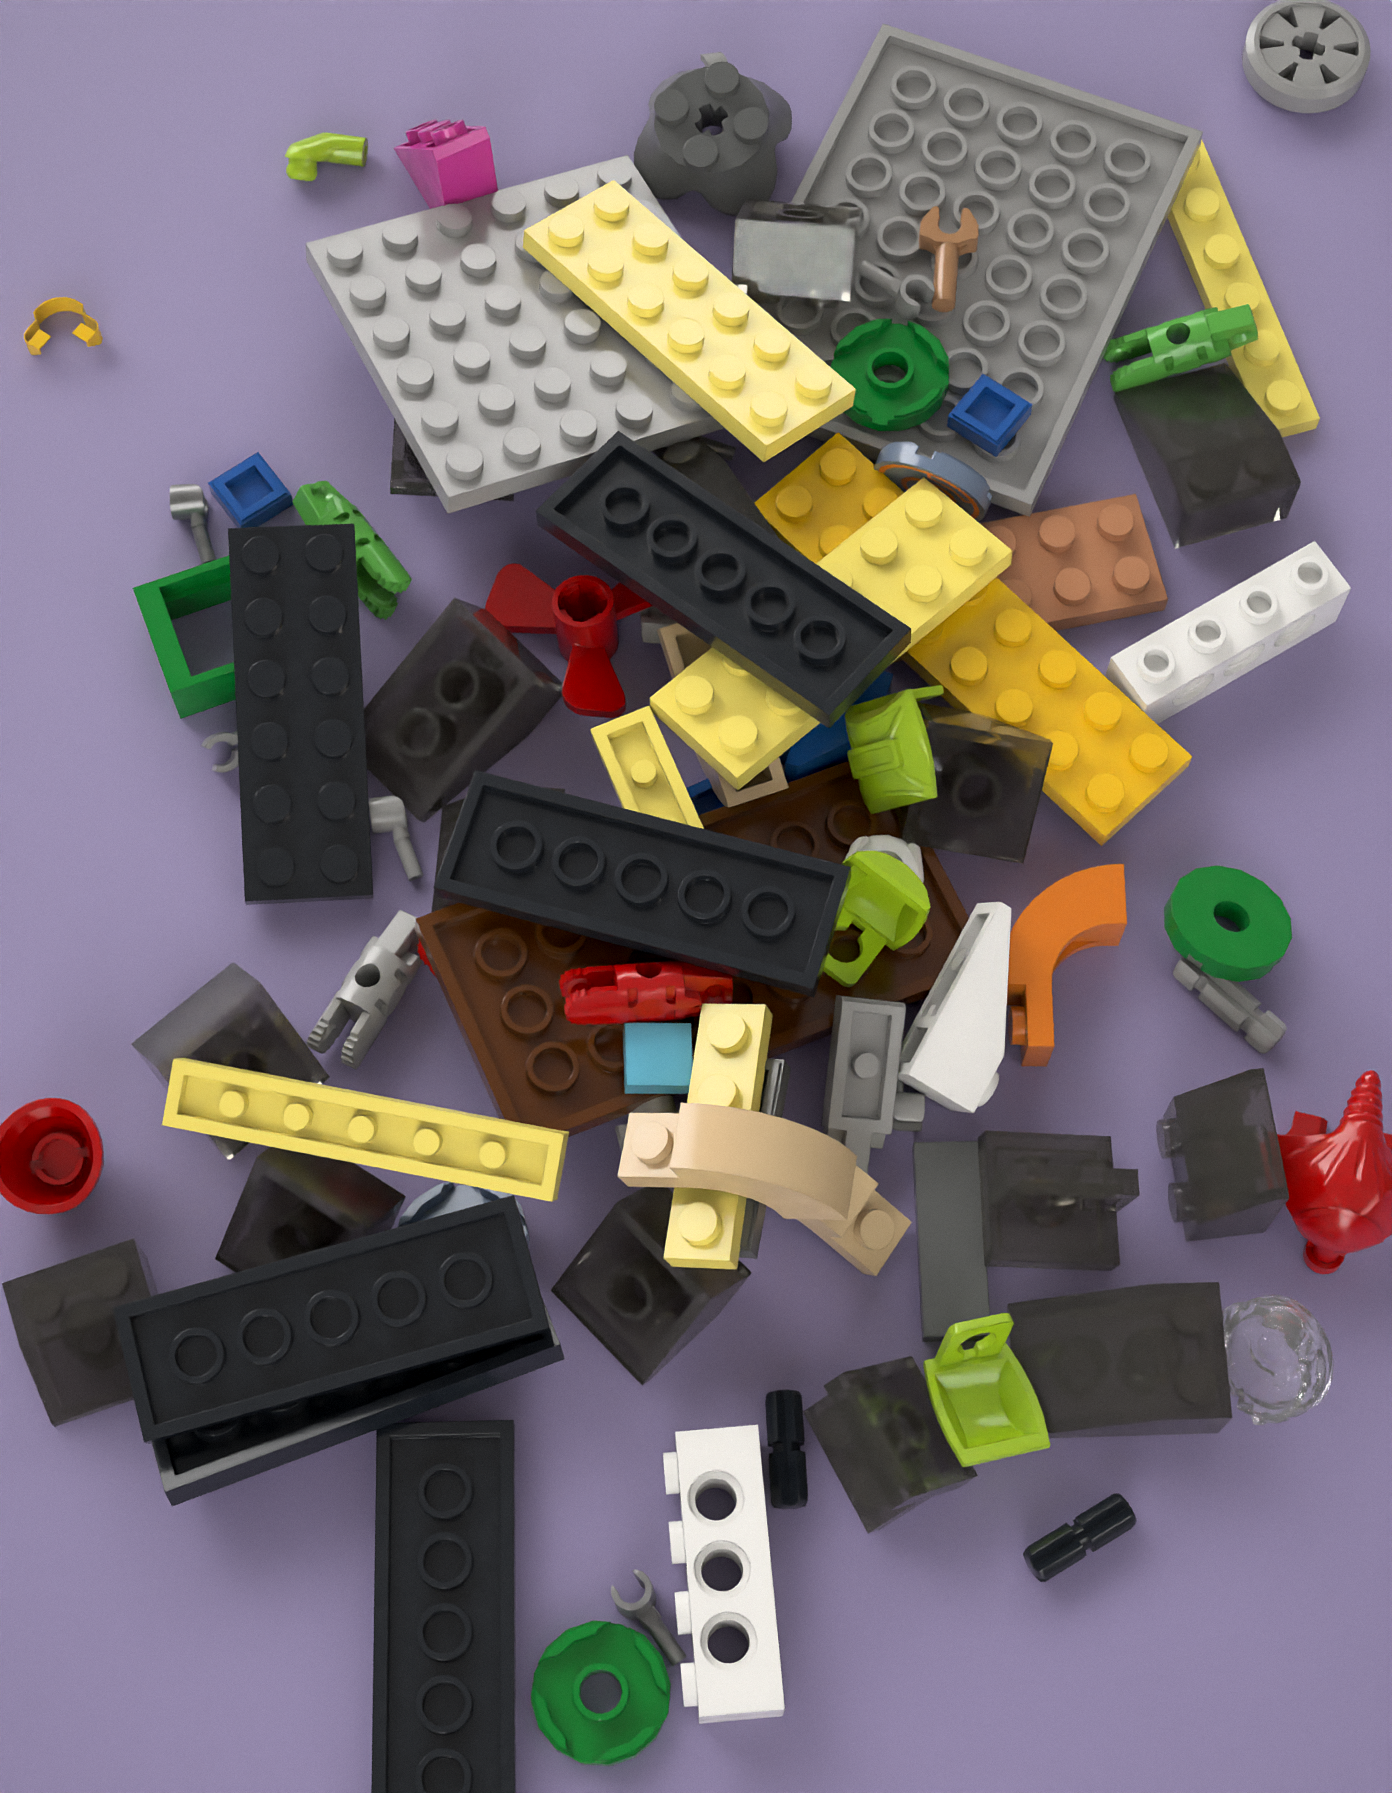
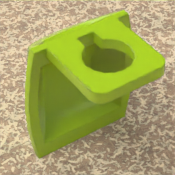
M943 685L906 689L850 706L846 710L845 722L851 749L847 751L852 776L854 779H858L864 803L871 814L938 797L931 746L917 702L943 695Z
M857 851L841 864L851 867L852 877L835 931H846L851 923L861 929L863 933L858 938L860 955L855 961L844 963L833 959L828 953L823 971L845 987H852L856 984L884 945L894 951L911 941L926 922L931 907L927 889L920 878L900 860L878 851Z
M1001 1313L953 1324L948 1328L935 1358L927 1359L923 1362L926 1384L934 1412L947 1442L962 1467L1050 1447L1044 1415L1035 1391L1021 1364L1007 1343H1005L1014 1325L1010 1313ZM981 1333H990L984 1339L976 1342L974 1348L963 1349L961 1343L968 1338Z

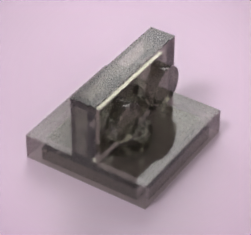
M985 1130L978 1137L984 1266L1112 1271L1120 1265L1117 1212L1140 1196L1138 1169L1114 1168L1111 1136Z
M912 1356L843 1372L824 1385L828 1393L827 1396L803 1411L867 1533L886 1527L931 1497L958 1489L978 1476L973 1466L962 1467L947 1442L934 1412L926 1380Z

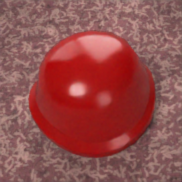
M62 1098L38 1099L15 1110L0 1125V1194L8 1202L26 1212L58 1214L76 1208L92 1193L99 1182L104 1167V1148L95 1121L80 1105Z

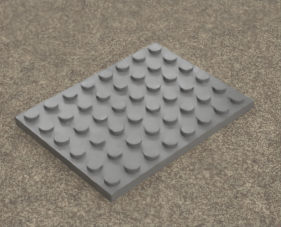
M882 24L744 293L830 367L839 341L859 325L875 319H892V324L900 323L906 326L908 321L922 325L940 340L949 357V389L938 411L924 423L904 431H877L857 424L843 412L808 435L827 442L839 432L864 456L877 460L884 446L893 442L916 443L917 446H920L917 454L930 459L934 451L947 453L966 463L985 478L990 487L988 493L993 495L991 503L1030 517L1201 145L1203 131ZM937 206L939 207L940 216L939 229L944 233L952 234L960 229L962 210L968 208L979 225L978 245L976 252L959 256L955 308L949 312H938L932 308V302L926 303L916 295H908L909 298L920 304L919 315L909 320L900 317L895 308L896 298L888 294L882 287L859 274L858 268L860 264L867 260L892 277H897L902 281L909 275L919 274L929 278L933 283L935 255L927 250L920 249L918 246L920 223L930 209ZM894 365L882 366L874 372V375L879 380L886 383L900 381L906 376L901 368ZM982 374H985L1032 403L1031 416L997 457L947 427L949 413Z

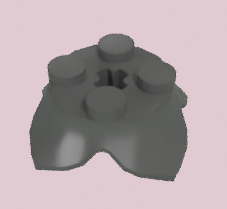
M723 61L716 62L709 67L682 71L662 81L651 94L648 103L650 115L638 137L634 151V165L655 198L661 200L678 199L690 191H696L704 197L712 208L726 215L758 218L775 189L778 172L775 147L778 143L788 138L792 129V111L788 102L765 83L739 74L734 65ZM709 126H718L722 128V132L712 135L709 129L705 132L702 129Z

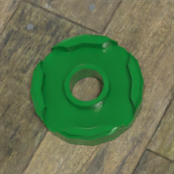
M875 319L855 327L839 341L831 363V368L856 389L853 406L844 411V413L857 424L877 431H904L924 423L941 408L949 389V357L940 340L922 325L908 321L906 326L900 323L892 324V319ZM894 365L901 368L906 376L900 381L886 383L879 380L874 375V372L882 366Z
M1219 865L1194 869L1179 879L1164 907V928L1173 947L1185 959L1190 954L1196 961L1202 963L1203 965L1200 970L1214 978L1235 982L1260 979L1271 972L1273 967L1281 961L1292 940L1291 918L1281 898L1263 881L1239 869ZM1214 916H1222L1232 920L1238 926L1240 932L1228 931L1221 927Z
M593 1620L567 1629L546 1647L534 1672L531 1703L540 1731L557 1752L583 1765L612 1766L637 1757L656 1740L669 1714L671 1683L661 1654L645 1635L622 1624ZM598 1673L613 1676L619 1682L622 1690L621 1699L617 1706L606 1713L590 1711L581 1700V1688L584 1682L590 1676Z

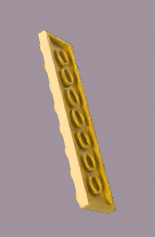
M838 432L751 505L750 517L760 527L816 564L904 492L884 473L874 470V464ZM997 577L900 656L930 686L943 685L944 694L941 696L1101 846L1189 766L1193 757Z

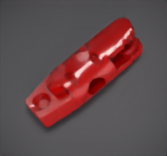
M680 961L586 967L584 969L579 967L578 969L565 971L563 975H560L561 979L559 980L561 994L565 996L566 1001L564 1009L567 1021H570L571 1024H582L584 1026L586 1024L600 1025L682 1020L700 1016L702 1003L732 1004L733 980L731 975Z

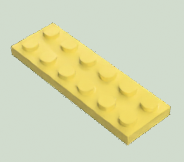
M613 180L524 230L523 248L761 461L766 462L853 406L856 389L616 181Z
M923 477L816 564L911 628V643L895 659L897 660L1011 565L1012 550ZM713 647L650 697V707L653 714L737 791L820 723Z

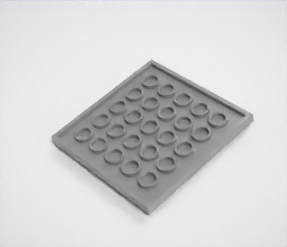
M628 155L501 189L498 192L463 203L439 206L306 243V261L448 514L572 476L617 431H620L646 450L652 451L724 429L716 419L523 248L525 229L613 180L681 238Z

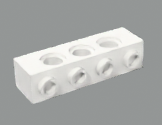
M1314 541L1110 658L1105 677L1155 723L1159 724L1336 622L1351 587Z
M758 1425L675 1432L676 1452L663 1453L666 1495L680 1493L682 1521L669 1522L672 1564L686 1563L688 1591L674 1592L678 1635L692 1634L694 1662L680 1664L684 1707L698 1706L699 1724L783 1716L785 1704ZM710 1488L723 1489L733 1497L735 1509L725 1519H707L700 1514L695 1503L699 1495ZM716 1557H726L733 1560L739 1566L742 1573V1578L738 1585L728 1591H717L710 1588L703 1580L701 1574L703 1567L708 1561ZM723 1627H732L742 1632L747 1639L749 1647L746 1655L734 1663H723L715 1659L711 1655L707 1643L710 1636L716 1630Z

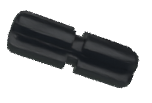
M796 1390L772 1391L767 1393L765 1400L768 1447L773 1448V1452L769 1453L768 1457L771 1504L774 1508L797 1509L806 1506L808 1501L806 1453L800 1451V1446L804 1445L805 1442L802 1395Z
M1112 1494L1076 1516V1519L1073 1520L1074 1525L1070 1526L1065 1523L1029 1545L1025 1549L1023 1556L1032 1574L1040 1582H1046L1085 1558L1087 1549L1094 1552L1132 1529L1137 1520L1129 1503L1121 1494Z

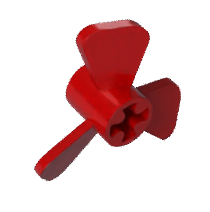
M518 563L504 566L498 572L486 601L485 613L489 626L494 631L502 633L556 634L559 651L568 661L562 686V697L566 707L578 715L616 718L625 712L627 707L626 697L610 662L619 645L617 620L653 605L620 582L611 590L609 585L600 578L591 575H578L566 579L556 589H553Z

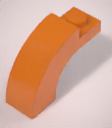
M1107 864L1091 867L1058 880L1036 896L1015 922L1010 932L1007 1005L1019 1006H1010L1008 1033L1010 1045H1020L1021 1066L1047 1067L1055 1047L1052 974L1057 967L1068 957L1081 950L1097 946L1119 945L1127 925L1124 864Z

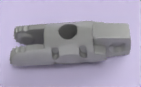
M399 910L379 938L373 936L361 952V957L354 963L342 982L340 990L335 993L308 1036L306 1046L321 1054L323 1052L326 1053L334 1044L335 1039L339 1037L349 1019H351L356 1024L352 1028L350 1036L346 1038V1042L343 1044L340 1058L343 1064L353 1069H357L386 1024V1018L392 1014L405 993L407 985L412 982L422 964V960L418 956L419 953H417L418 947L416 946V944H419V937L415 931V918L418 917Z

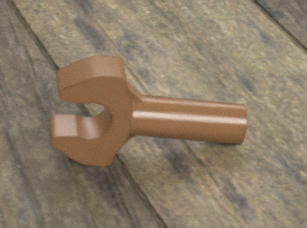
M934 206L920 223L918 246L920 249L927 250L935 255L933 279L935 292L932 299V308L938 312H949L955 308L959 256L977 251L979 225L968 208H964L960 218V229L952 234L944 233L939 229V207Z

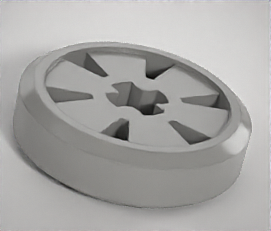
M1279 0L1264 8L1252 21L1242 50V65L1250 85L1261 97L1271 104L1293 112L1319 113L1344 104L1358 91L1369 65L1370 43L1361 23L1349 11L1338 4L1328 0ZM1300 50L1312 52V60L1299 57Z

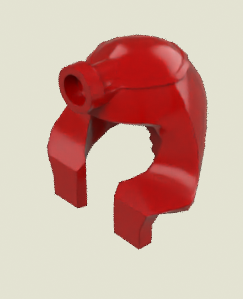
M1374 1070L1364 1072L1356 1080V1087L1351 1091V1097L1347 1100L1348 1106L1343 1110L1344 1116L1339 1121L1340 1125L1332 1133L1326 1134L1328 1121L1324 1118L1295 1111L1291 1129L1286 1135L1266 1133L1262 1139L1282 1199L1293 1217L1292 1219L1297 1230L1308 1240L1303 1249V1259L1312 1271L1319 1274H1331L1337 1271L1347 1253L1359 1252L1380 1244L1392 1235V1135L1383 1133L1381 1081L1378 1073Z

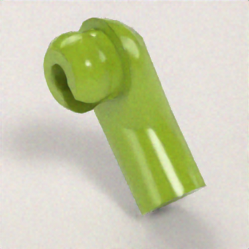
M323 132L292 143L285 154V157L289 158L286 174L290 179L313 181L317 177V161L364 167L368 156V139L366 137Z

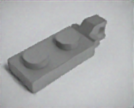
M836 995L821 1126L824 1127L823 1134L842 1143L857 1156L856 1166L868 1174L870 1149H883L885 1135H891L906 1007L905 1003Z

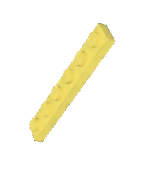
M1201 140V145L1167 218L1205 309L1217 307L1218 311L1246 304L1250 305L1257 326L1258 340L1231 350L1232 355L1227 357L1226 360L1260 443L1316 429L1320 420L1319 414L1205 145Z
M187 1058L173 1059L162 1121L163 1126L550 1202L558 1199L569 1132Z

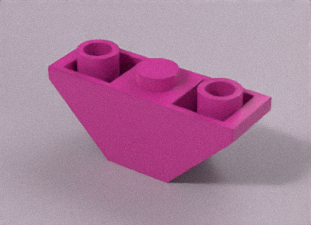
M437 119L407 130L405 134L408 142L394 147V150L430 209L448 204H459L498 192L491 141L485 126H466L463 119L452 123L450 119L437 122Z

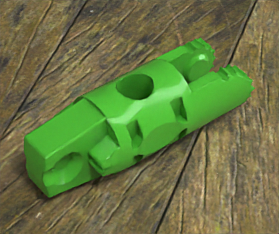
M1249 304L1218 311V308L1214 307L1111 339L1103 358L1106 362L1118 363L1125 359H1133L1152 352L1153 356L1133 362L1128 366L1124 365L1122 368L1113 371V374L1110 375L1113 392L1120 393L1167 378L1173 374H1180L1201 367V365L1211 364L1232 355L1231 350L1258 340V331Z
M318 481L313 484L300 486L292 502L305 525H355L358 597L375 617L380 618V620L382 618L387 620L388 617L392 616L398 605V598L394 595L396 592L402 593L403 590L406 591L412 581L408 571L404 569V566L359 509L351 504L328 481Z

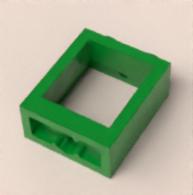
M229 555L134 587L133 591L180 719L236 700L234 662L191 676L171 620L231 600Z

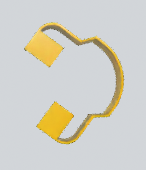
M56 297L43 302L33 312L35 321L24 332V340L31 355H41L40 349L51 336L40 329V324L50 315L61 311H72L83 316L86 325L80 323L72 334L85 341L88 347L102 343L103 337L99 325L95 319L86 314L83 304L68 297Z

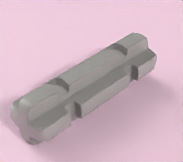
M1190 954L1186 959L1182 957L1174 968V977L1189 991H1192L1194 988L1200 991L1201 994L1197 998L1236 1032L1240 1029L1244 1030L1247 1033L1244 1039L1258 1052L1267 1053L1282 1039L1287 1030L1285 1023L1270 1010L1263 1013L1258 1008L1262 1003L1242 985L1235 981L1214 978L1201 971L1200 968L1203 964L1196 961Z

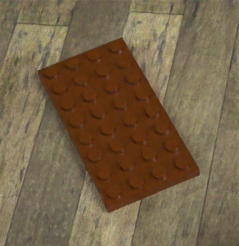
M849 761L787 783L789 787L787 789L729 808L723 806L698 815L703 828L706 830L837 864L843 863L851 844L857 838L863 836L890 835L904 840L907 844H916L921 850L924 872L923 884L927 889L931 906L926 922L918 934L904 946L893 951L884 945L854 986L845 987L822 971L815 997L731 975L733 980L732 1004H766L773 1015L767 1059L832 1035L836 995L905 1003V1006L926 998L969 919L911 805L871 814L864 803L858 779H854L852 776ZM456 903L415 918V931L499 1119L569 1132L568 1137L627 1115L652 1099L666 1095H678L625 1094L623 1028L625 1023L586 1024L585 1026L582 1024H571L566 1018L564 1009L566 1004L565 996H562L559 985L560 975H563L565 971L578 969L579 967L584 969L594 966L676 960L463 903ZM853 923L849 925L846 931L836 930L828 953L839 962L849 963L855 961L860 955L858 938L863 931ZM700 1016L682 1020L637 1022L691 1023L692 1057L694 1060Z

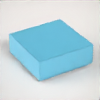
M625 1023L623 1028L625 1094H688L693 1066L691 1023Z

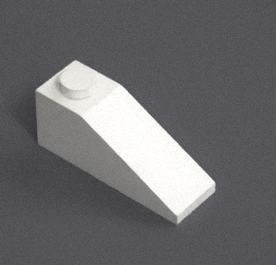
M1002 902L976 904L901 1046L898 1080L925 1094V1096L950 1111L974 1113L977 1106H983L990 1099L999 1082V1073L996 1070L1005 1052L1011 908Z

